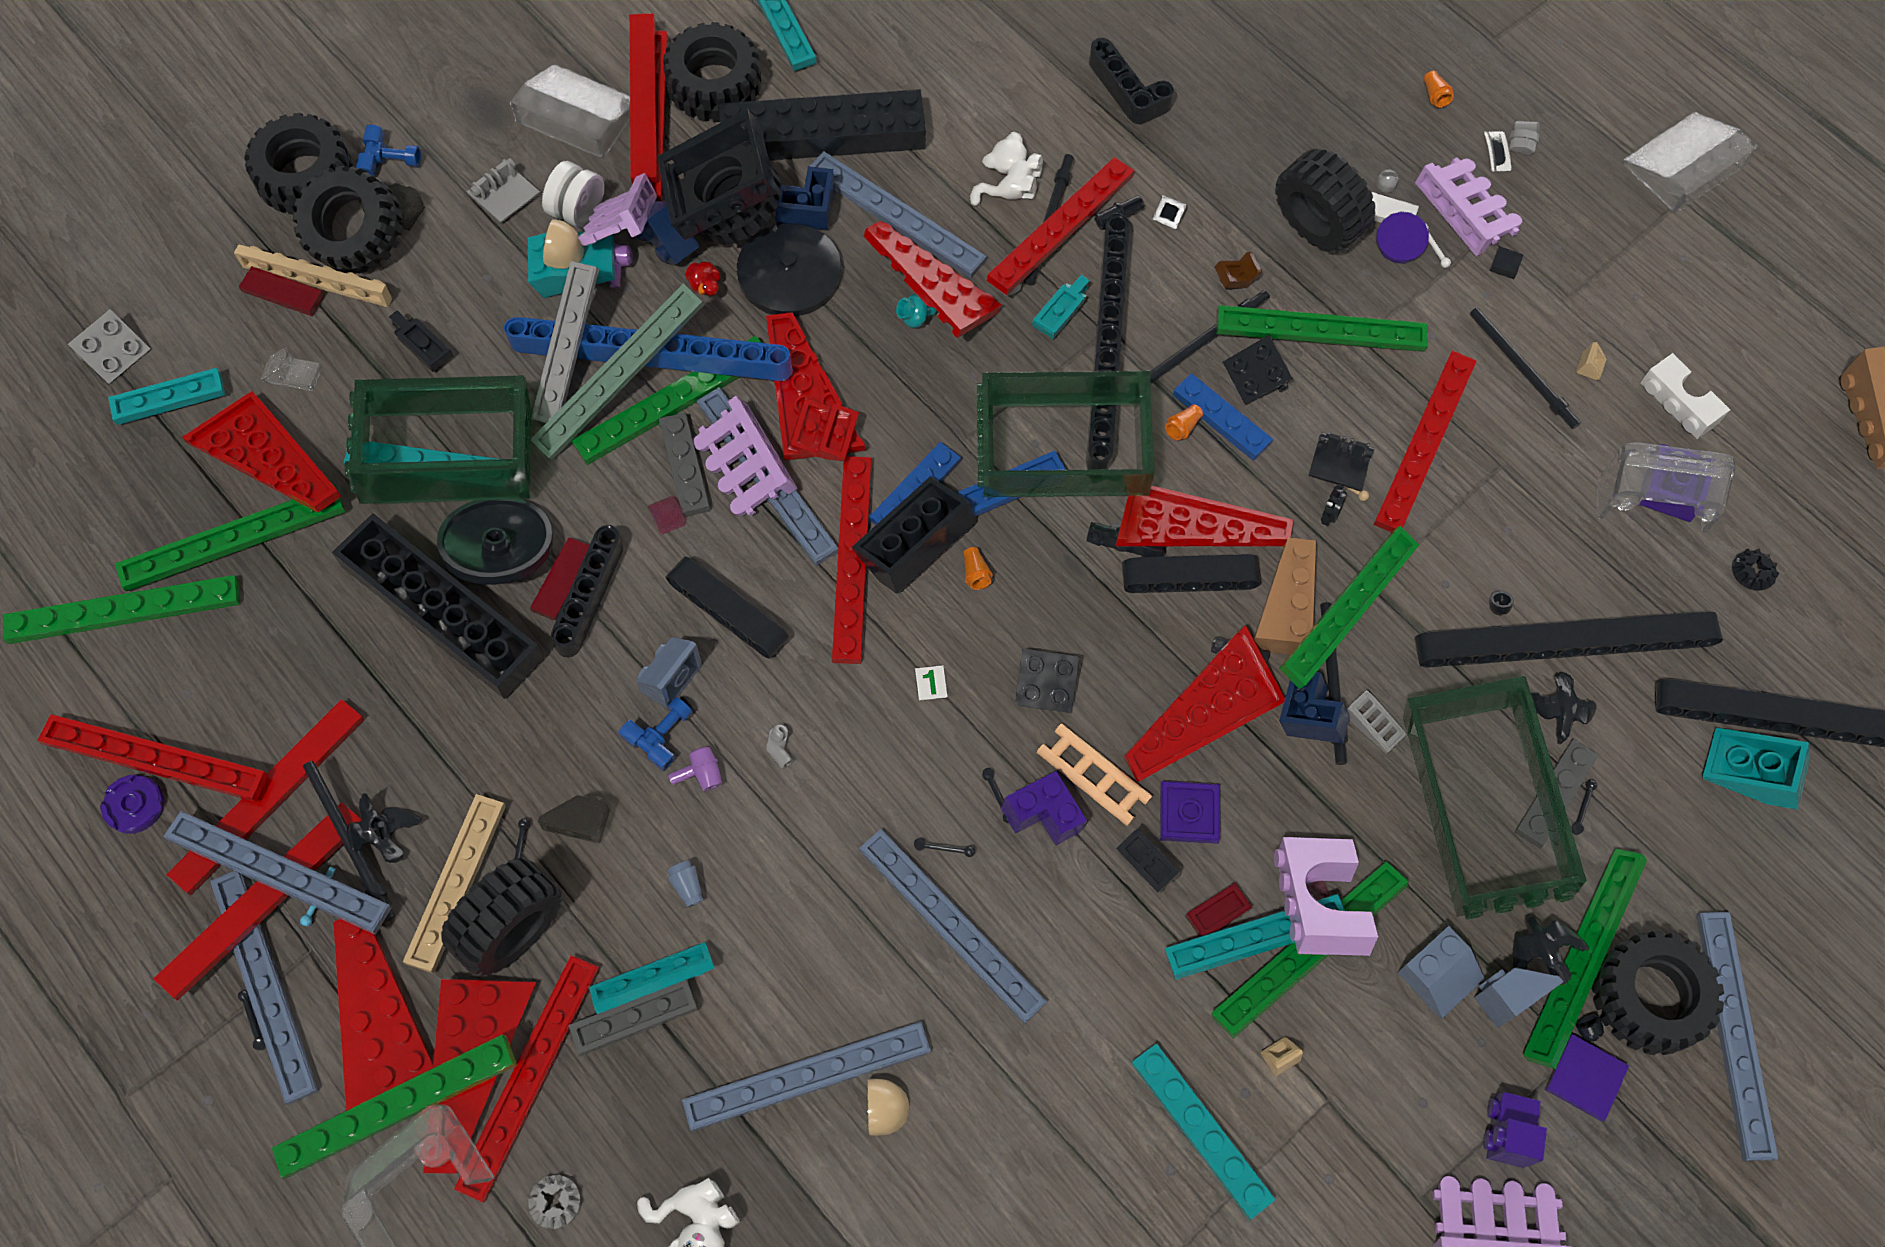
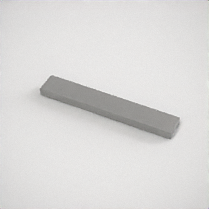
M573 261L570 262L531 416L532 420L547 423L565 405L599 272L597 267Z

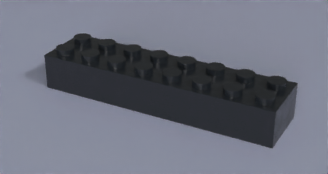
M921 89L719 104L720 123L746 109L751 112L761 125L769 161L819 157L823 152L830 156L926 149V127ZM750 139L745 141L751 145Z
M374 513L332 552L343 569L503 699L544 659L539 646Z

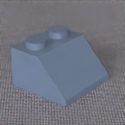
M671 637L666 644L660 645L655 653V659L649 666L643 667L637 677L640 692L669 710L667 707L675 697H679L702 666L697 644L689 640Z
M1450 926L1398 972L1440 1019L1485 979L1471 948Z
M1514 968L1507 974L1502 969L1478 986L1482 992L1475 996L1474 999L1495 1026L1499 1028L1563 981L1559 976Z

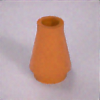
M1436 71L1428 72L1423 80L1426 84L1430 103L1438 108L1447 106L1453 100V88Z
M1192 404L1189 408L1169 417L1165 424L1168 436L1176 441L1186 439L1199 419L1203 417L1202 409L1198 405Z
M977 547L967 548L963 552L965 582L973 590L984 589L992 582V572Z

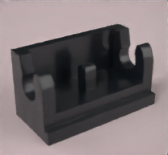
M1138 828L1116 848L1157 893H1162L1171 882L1180 877V872Z

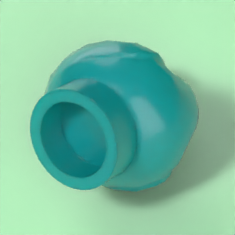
M917 294L900 299L896 307L897 316L903 319L904 323L911 328L923 326L927 316H932L937 312L934 307L927 306Z

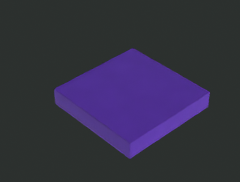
M1161 781L1160 841L1219 844L1220 784Z
M1571 1034L1545 1090L1603 1122L1606 1121L1629 1065Z

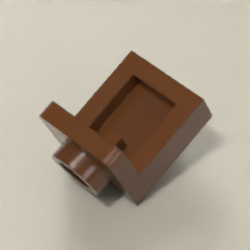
M1246 252L1239 261H1219L1214 267L1224 288H1248L1262 272L1253 252Z

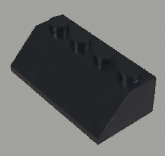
M930 476L856 542L852 549L879 582L898 594L975 523L970 504L967 500Z

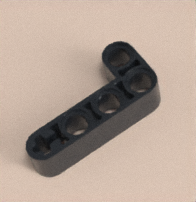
M1097 38L1092 42L1089 65L1131 122L1144 124L1169 112L1174 95V87L1170 82L1160 80L1145 87L1109 39Z

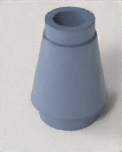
M689 860L667 870L670 876L667 879L687 908L703 901L696 867L692 866Z

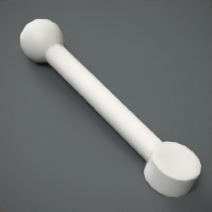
M1429 233V243L1440 258L1441 266L1444 268L1449 267L1451 264L1450 259L1445 258Z

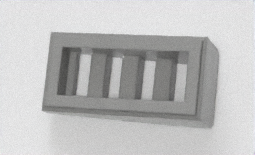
M1367 690L1347 709L1350 717L1349 721L1386 755L1407 735ZM1365 706L1368 710L1362 715L1359 710ZM1373 714L1377 718L1370 724L1367 719ZM1382 722L1385 727L1378 733L1375 728ZM1391 730L1394 735L1386 742L1383 737Z

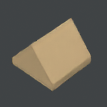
M1593 342L1582 352L1576 373L1595 380L1600 379L1607 360L1597 342Z
M1284 1037L1262 1050L1261 1055L1276 1077L1299 1063L1303 1052L1291 1040Z

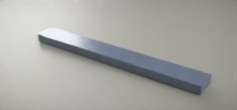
M823 152L810 165L811 167L834 169V190L884 223L891 225L893 229L967 277L972 278L986 262V255L826 152Z
M720 387L697 400L698 407L711 424L722 418L721 412L725 409L729 412L732 411L728 403L729 400ZM742 426L739 428L741 433L745 431ZM731 433L723 441L727 444L735 437ZM755 447L751 449L754 454L757 453ZM744 454L737 460L742 464L747 458ZM768 469L764 470L765 474L768 476L770 474ZM758 476L752 479L755 484L760 481ZM780 489L777 491L779 497L774 500L770 497L767 499L815 566L838 553L837 545L796 490L791 494H787Z
M180 811L163 836L169 842L375 935L391 910V906L385 902Z
M882 829L877 831L859 847L862 855L1024 1025L1046 1005L1047 1001Z
M236 871L210 881L221 914L249 889L244 875ZM259 923L233 948L285 1104L290 1105L319 1091L261 923Z
M1730 912L1699 913L1696 917L1702 949L1710 958L1707 961L1710 967L1717 968L1720 974L1716 978L1717 983L1723 984L1724 994L1719 996V1000L1724 1002V1008L1722 1013L1716 1015L1720 1019L1717 1028L1743 1162L1778 1160Z
M918 1022L683 1099L682 1102L690 1131L693 1132L930 1054L931 1051L922 1023Z

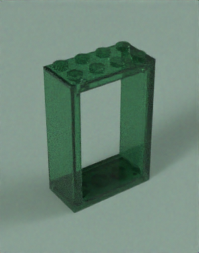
M1150 371L982 373V383H977L976 405L978 487H983V497L1149 495L1154 478ZM1134 405L1137 469L994 471L993 406Z
M525 375L355 380L354 391H350L349 394L353 414H348V427L351 431V437L346 439L347 453L350 454V461H345L346 478H350L351 492L356 493L359 504L530 498L531 403ZM513 412V459L368 463L371 416Z

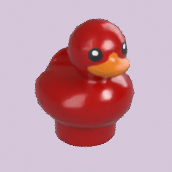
M694 262L688 266L685 277L694 292L710 297L717 294L719 290L717 281L720 280V272L712 263Z

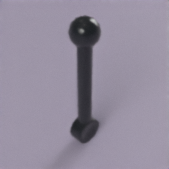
M985 768L982 772V778L989 782L1001 808L1004 801L994 782V771L991 768ZM1003 814V821L1009 823L1007 817Z
M1590 779L1586 782L1587 791L1577 821L1570 827L1574 835H1580L1584 831L1582 822L1592 792L1598 787L1595 780Z
M526 818L518 822L520 831L514 857L516 860L521 858L525 832L530 826V822Z
M917 838L914 841V847L918 851L928 848L963 853L967 857L975 855V848L972 846L963 848L928 843L923 838Z
M244 989L238 993V999L243 1002L255 1039L253 1041V1048L257 1051H263L266 1045L264 1039L260 1036L249 1002L248 992Z

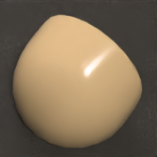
M552 220L550 222L543 251V262L549 267L569 268L571 261L579 263L584 256V246L578 238L579 235L568 223L560 220Z
M868 1079L869 1135L879 1136L896 1132L904 1125L909 1115L910 1106L906 1093L899 1086L888 1080Z

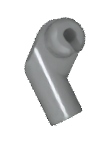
M779 724L770 730L766 750L783 770L791 765L793 759L784 750L788 730L785 726Z

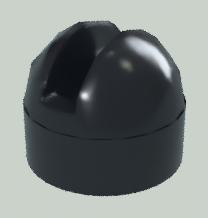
M1505 591L1494 592L1489 602L1490 610L1499 616L1508 614L1514 602L1512 595Z
M1587 1015L1576 1022L1579 1034L1589 1042L1597 1041L1604 1033L1603 1023L1598 1015Z

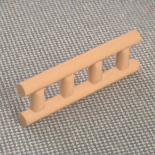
M1061 723L1055 730V733L1061 737L1051 750L1046 745H1041L1036 753L1128 826L1135 818L1128 812L1137 800L1146 805L1153 796ZM1070 745L1084 755L1074 767L1060 758ZM1092 763L1106 773L1096 786L1083 776V773ZM1115 781L1129 792L1119 804L1105 794Z

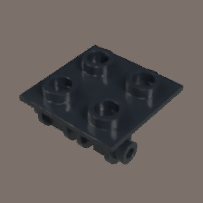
M1270 335L1223 361L1245 406L1274 389H1278L1279 392L1288 389V382L1293 379Z
M1329 431L1327 433L1321 432L1308 476L1362 491L1374 447H1370V443L1366 444L1359 441L1353 444V438L1348 443L1345 442L1346 436H1343L1342 440H1340L1341 436L1332 434Z
M1022 649L1015 706L1072 713L1079 656Z

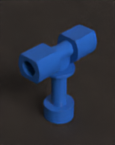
M366 125L362 140L365 145L364 153H359L356 168L374 177L377 163H384L385 158L405 160L407 166L418 167L420 165L421 150L419 146L407 145L405 150L386 148L383 143L385 134L382 127Z
M677 697L669 703L667 707L670 712L654 730L647 727L644 731L630 719L618 732L619 736L633 748L639 746L647 753L648 760L663 772L674 762L675 756L663 746L665 740L662 737L678 719L685 721L693 713L689 706Z

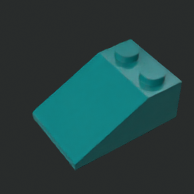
M547 232L528 237V283L543 298L563 293L569 268H553L544 264L543 251ZM577 232V233H578V235L580 236L581 234H583V233H585V232ZM613 234L599 239L592 244L584 245V256L579 263L599 268L596 284L615 280Z
M1716 727L1703 779L1768 805L1798 810L1810 763L1809 742Z

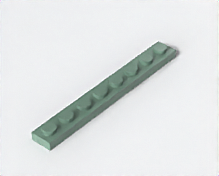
M683 283L530 440L549 459L553 460L705 304Z

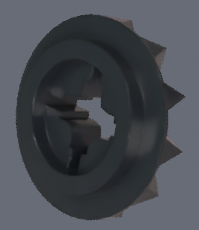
M1338 484L1331 492L1321 518L1323 525L1329 527L1331 523L1335 524L1347 496V492H1344L1346 486Z
M1748 548L1739 553L1732 565L1737 581L1744 587L1755 591L1770 588L1780 574L1776 569L1778 563L1770 559V554L1765 555L1761 553L1760 548L1757 550H1750ZM1756 562L1758 568L1762 570L1757 577L1755 569L1752 567Z

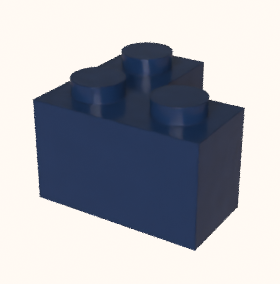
M808 166L804 187L781 185L780 200H777L778 207L775 212L776 224L795 223L807 225L815 229L828 230L835 189L834 169Z
M654 202L642 233L635 236L639 240L652 242L656 247L655 253L657 257L666 264H677L700 247L694 236L684 240L671 226L666 202Z
M1316 672L1310 681L1300 689L1290 680L1279 722L1287 736L1343 744L1350 717L1343 702L1325 700L1328 687L1321 673Z

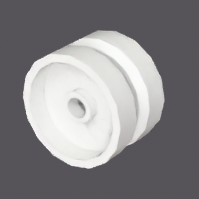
M561 162L554 168L546 182L542 196L544 212L556 219H564L566 223L574 227L583 228L590 223L588 218L594 214L593 208L602 202L604 195L603 178L590 170H583L572 162Z

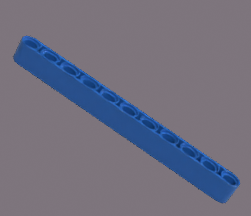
M513 317L506 321L504 331L514 351L547 355L556 321ZM585 324L577 359L607 362L637 330ZM675 334L645 365L648 367L777 381L788 379L793 372L790 352L785 346Z

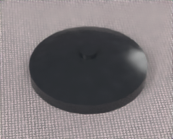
M783 223L759 231L745 243L737 260V277L742 293L753 306L771 315L793 313L797 317L818 310L834 296L841 280V260L833 242L819 230L803 224Z
M492 496L468 502L449 514L439 528L437 546L442 563L455 576L472 583L497 585L519 580L536 571L550 555L553 546V534L548 517L536 505L515 497Z

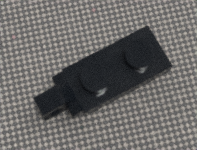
M398 310L389 316L393 322L392 325L397 329L394 333L398 340L432 372L436 371L453 357L452 351L417 318L414 319L412 317L407 320Z
M1094 522L1090 524L1087 542L1097 546L1102 545L1114 548L1120 552L1141 555L1142 557H1162L1164 546H1116L1121 524L1112 523V526Z

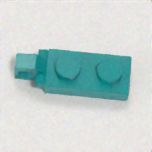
M1080 275L1072 286L1068 283L1066 285L1063 284L1033 319L1032 326L1051 339H1054L1084 304L1087 298L1085 292L1089 288L1088 283L1090 280Z

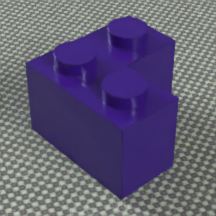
M1056 771L1006 796L1001 807V811L1007 817L1015 834L1041 821L1055 845L1081 833L1087 822Z
M1502 1092L1490 1100L1487 1115L1488 1118H1491L1490 1130H1487L1483 1143L1484 1149H1487L1486 1159L1521 1168L1544 1160L1547 1128L1538 1126L1541 1101Z

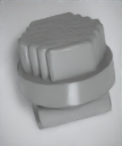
M1516 121L1515 130H1512L1510 134L1509 150L1528 155L1535 152L1540 138L1538 134L1539 122Z

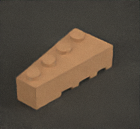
M1884 346L1864 349L1840 376L1841 386L1847 394L1851 411L1856 416L1860 433L1864 436L1869 449V456L1874 461L1876 469L1885 468Z
M1287 538L1253 639L1258 649L1268 650L1269 653L1290 655L1313 628L1316 540Z

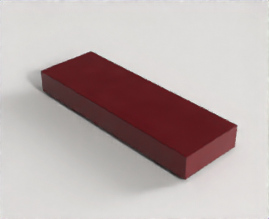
M253 266L250 267L239 285L241 292L309 316L314 314L324 297L322 290Z
M568 537L530 607L532 612L554 621L557 620L589 548L588 544Z

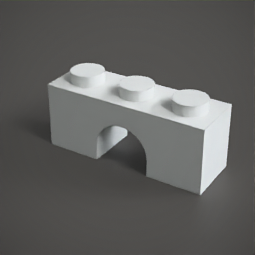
M1672 353L1651 368L1640 383L1649 394L1653 395L1664 406L1668 413L1672 414L1683 425L1687 432L1698 439L1719 424L1730 409L1712 391L1702 397L1689 395L1683 389L1682 384L1691 371Z

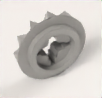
M561 1175L544 1177L537 1184L533 1185V1190L528 1197L529 1213L537 1224L545 1228L555 1229L567 1225L573 1220L579 1210L580 1194L577 1186L570 1179ZM544 1193L552 1196L560 1193L561 1196L558 1200L562 1203L561 1206L564 1207V1210L557 1209L556 1207L547 1210L546 1207L549 1202L546 1200Z

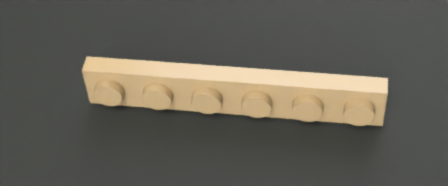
M238 244L234 252L241 266L246 269H250L253 266L308 286L384 307H389L392 301L386 284L376 279L367 280L360 278L354 273L345 274L335 271L328 266L320 267L313 265L303 259L294 260L280 253L272 254L265 252L255 246L247 247Z
M478 794L475 795L405 955L404 964L429 973H435L445 949L441 939L443 923L448 919V914L456 907L459 899L465 896L472 887L506 806L503 802Z

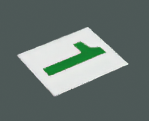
M943 666L915 668L919 700L947 697Z

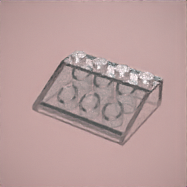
M552 65L524 83L510 102L516 122L603 159L630 121V96L556 65Z
M1694 112L1625 158L1622 164L1668 208L1677 213L1743 168L1759 146L1740 129Z

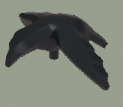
M1563 672L1554 676L1558 686L1557 695L1550 697L1542 696L1539 693L1523 695L1526 703L1541 717L1548 720L1553 718L1558 720L1557 744L1559 745L1568 739L1574 721L1588 724L1592 720L1597 708L1594 701L1588 700L1583 702V700L1577 698L1574 691V679L1571 675Z
M366 792L363 793L359 800L362 820L358 823L352 822L348 826V842L351 851L357 852L362 848L363 844H372L380 851L386 862H399L403 858L404 852L392 842L390 835L396 829L402 827L410 828L411 826L418 825V823L422 822V818L414 813L392 807L384 808L378 814L373 808Z
M1534 916L1527 917L1525 925L1529 935L1517 936L1515 940L1513 968L1527 970L1528 963L1532 959L1540 957L1547 965L1549 974L1559 976L1563 982L1560 985L1568 983L1571 979V973L1562 961L1559 948L1564 945L1572 946L1574 949L1583 952L1589 950V947L1578 935L1559 921H1553L1548 927H1544Z

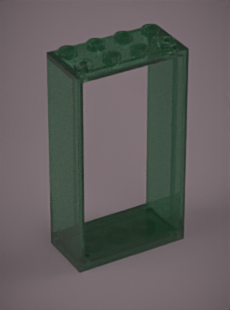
M1526 676L1408 698L1403 720L1456 917L1465 916L1466 919H1475L1484 915L1483 912L1495 910L1496 914L1513 911V906L1525 904L1526 908H1534L1543 905L1545 900L1555 899L1557 903L1574 899V895L1580 891L1587 880ZM1512 707L1562 879L1468 896L1422 724Z

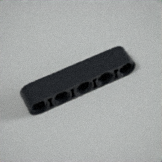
M612 525L601 526L595 532L551 631L553 645L558 654L563 657H573L580 651L622 555L623 543L619 531ZM607 540H615L610 545H604V542ZM596 564H604L600 569H593ZM586 588H594L593 591L588 594L582 593L583 590H585ZM577 612L583 613L582 616L579 618H571V616ZM572 637L570 642L566 644L560 643L563 638Z
M1252 554L1136 557L1122 562L1124 591L1128 593L1251 590L1260 586L1258 558Z
M684 556L665 576L667 582L675 590L765 658L771 659L789 639L788 634L781 626L689 557Z

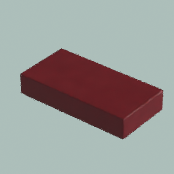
M1234 883L1188 912L1185 917L1198 936L1202 937L1218 932L1249 912L1253 907L1237 884Z

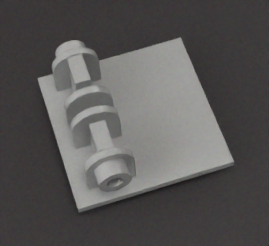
M510 158L508 160L503 159L502 163L496 167V170L491 168L489 170L490 174L485 173L484 177L477 182H473L472 187L467 191L473 199L500 223L540 194L538 189L514 169L516 165Z
M108 310L68 343L75 351V354L95 370L108 384L151 350L111 310Z

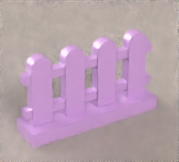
M1457 157L1452 160L1451 165L1441 168L1439 165L1435 166L1433 163L1424 166L1415 184L1476 256L1483 254L1490 243L1493 245L1498 243L1501 236L1508 233L1512 236L1517 235L1519 232L1518 228L1522 223L1521 217L1515 213L1505 214L1503 211L1506 205L1505 198L1500 195L1491 197L1487 191L1491 186V182L1485 177L1475 178L1472 175L1475 169V163L1472 160L1463 159L1460 161ZM1462 178L1467 182L1459 186L1453 183ZM1477 196L1482 200L1473 205L1468 201ZM1495 215L1497 218L1495 221L1487 223L1484 218Z
M645 173L635 178L628 192L608 199L593 208L594 214L588 218L590 223L583 227L585 233L578 237L583 246L592 244L627 228L631 237L642 233L657 198Z
M736 395L728 401L732 411L729 412L725 409L721 412L722 418L708 428L704 425L698 429L700 434L694 438L693 444L701 452L711 450L712 455L707 458L705 463L708 470L713 473L723 471L725 476L719 480L718 489L724 494L736 493L737 498L730 505L731 511L738 516H743L746 513L752 516L756 513L754 508L769 497L772 500L779 497L777 491L780 489L787 494H791L798 488L750 407ZM741 426L745 430L743 433L739 430ZM732 433L735 438L719 449L716 444ZM754 447L757 451L756 454H754L751 450ZM745 454L747 460L731 470L729 465ZM765 469H768L770 473L768 476L764 472ZM755 476H758L760 481L744 492L741 486Z
M1447 1176L1440 1181L1438 1190L1432 1192L1433 1200H1439L1441 1223L1435 1224V1233H1442V1237L1436 1241L1433 1247H1571L1561 1246L1560 1242L1564 1243L1566 1241L1565 1232H1559L1557 1209L1562 1208V1199L1555 1198L1554 1189L1548 1184L1538 1185L1533 1191V1197H1525L1521 1185L1515 1181H1509L1503 1186L1501 1190L1502 1195L1492 1194L1490 1184L1484 1179L1475 1180L1470 1186V1192H1460L1458 1181L1451 1176ZM1461 1202L1471 1203L1473 1225H1463ZM1493 1204L1503 1205L1505 1228L1495 1227ZM1525 1207H1534L1537 1230L1527 1229ZM1464 1235L1474 1236V1239L1464 1238ZM1496 1237L1506 1238V1241H1496ZM1528 1240H1536L1538 1244L1528 1243Z

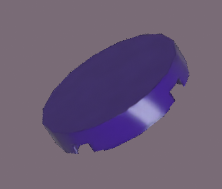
M1400 211L1390 214L1382 221L1376 233V244L1381 254L1394 263L1405 264L1419 258L1429 241L1427 225L1420 217L1411 212Z
M128 775L117 779L107 788L104 793L106 796L104 801H101L100 806L102 817L111 828L123 834H136L147 830L157 822L163 812L165 800L162 790L152 779L144 776Z

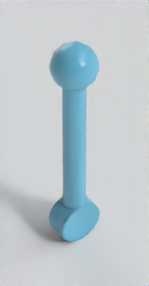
M330 866L325 876L332 878L336 869ZM310 905L307 913L301 917L300 923L303 926L312 924V915L316 909L315 907Z

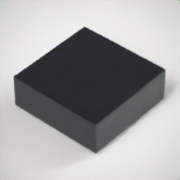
M1499 246L1489 271L1515 279L1524 254Z

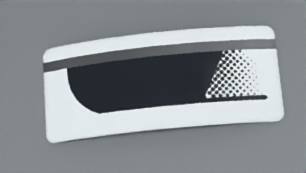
M1485 132L1490 154L1491 170L1511 171L1510 154L1504 132Z

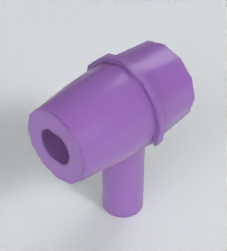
M614 243L615 280L610 281V288H620L621 267L630 266L632 263L633 253L629 245Z
M710 747L695 749L689 754L691 765L669 774V779L673 785L693 776H696L703 791H709L722 785L717 765L718 761L715 759Z

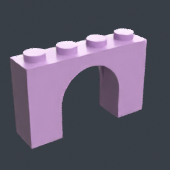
M1283 837L1279 849H1276L1274 852V865L1279 867L1280 871L1279 887L1281 891H1284L1286 898L1284 904L1285 914L1290 916L1291 921L1290 937L1296 943L1298 954L1370 956L1375 946L1378 934L1372 912L1336 911L1326 908L1313 899L1306 887L1308 883L1314 881H1352L1359 864L1353 839Z

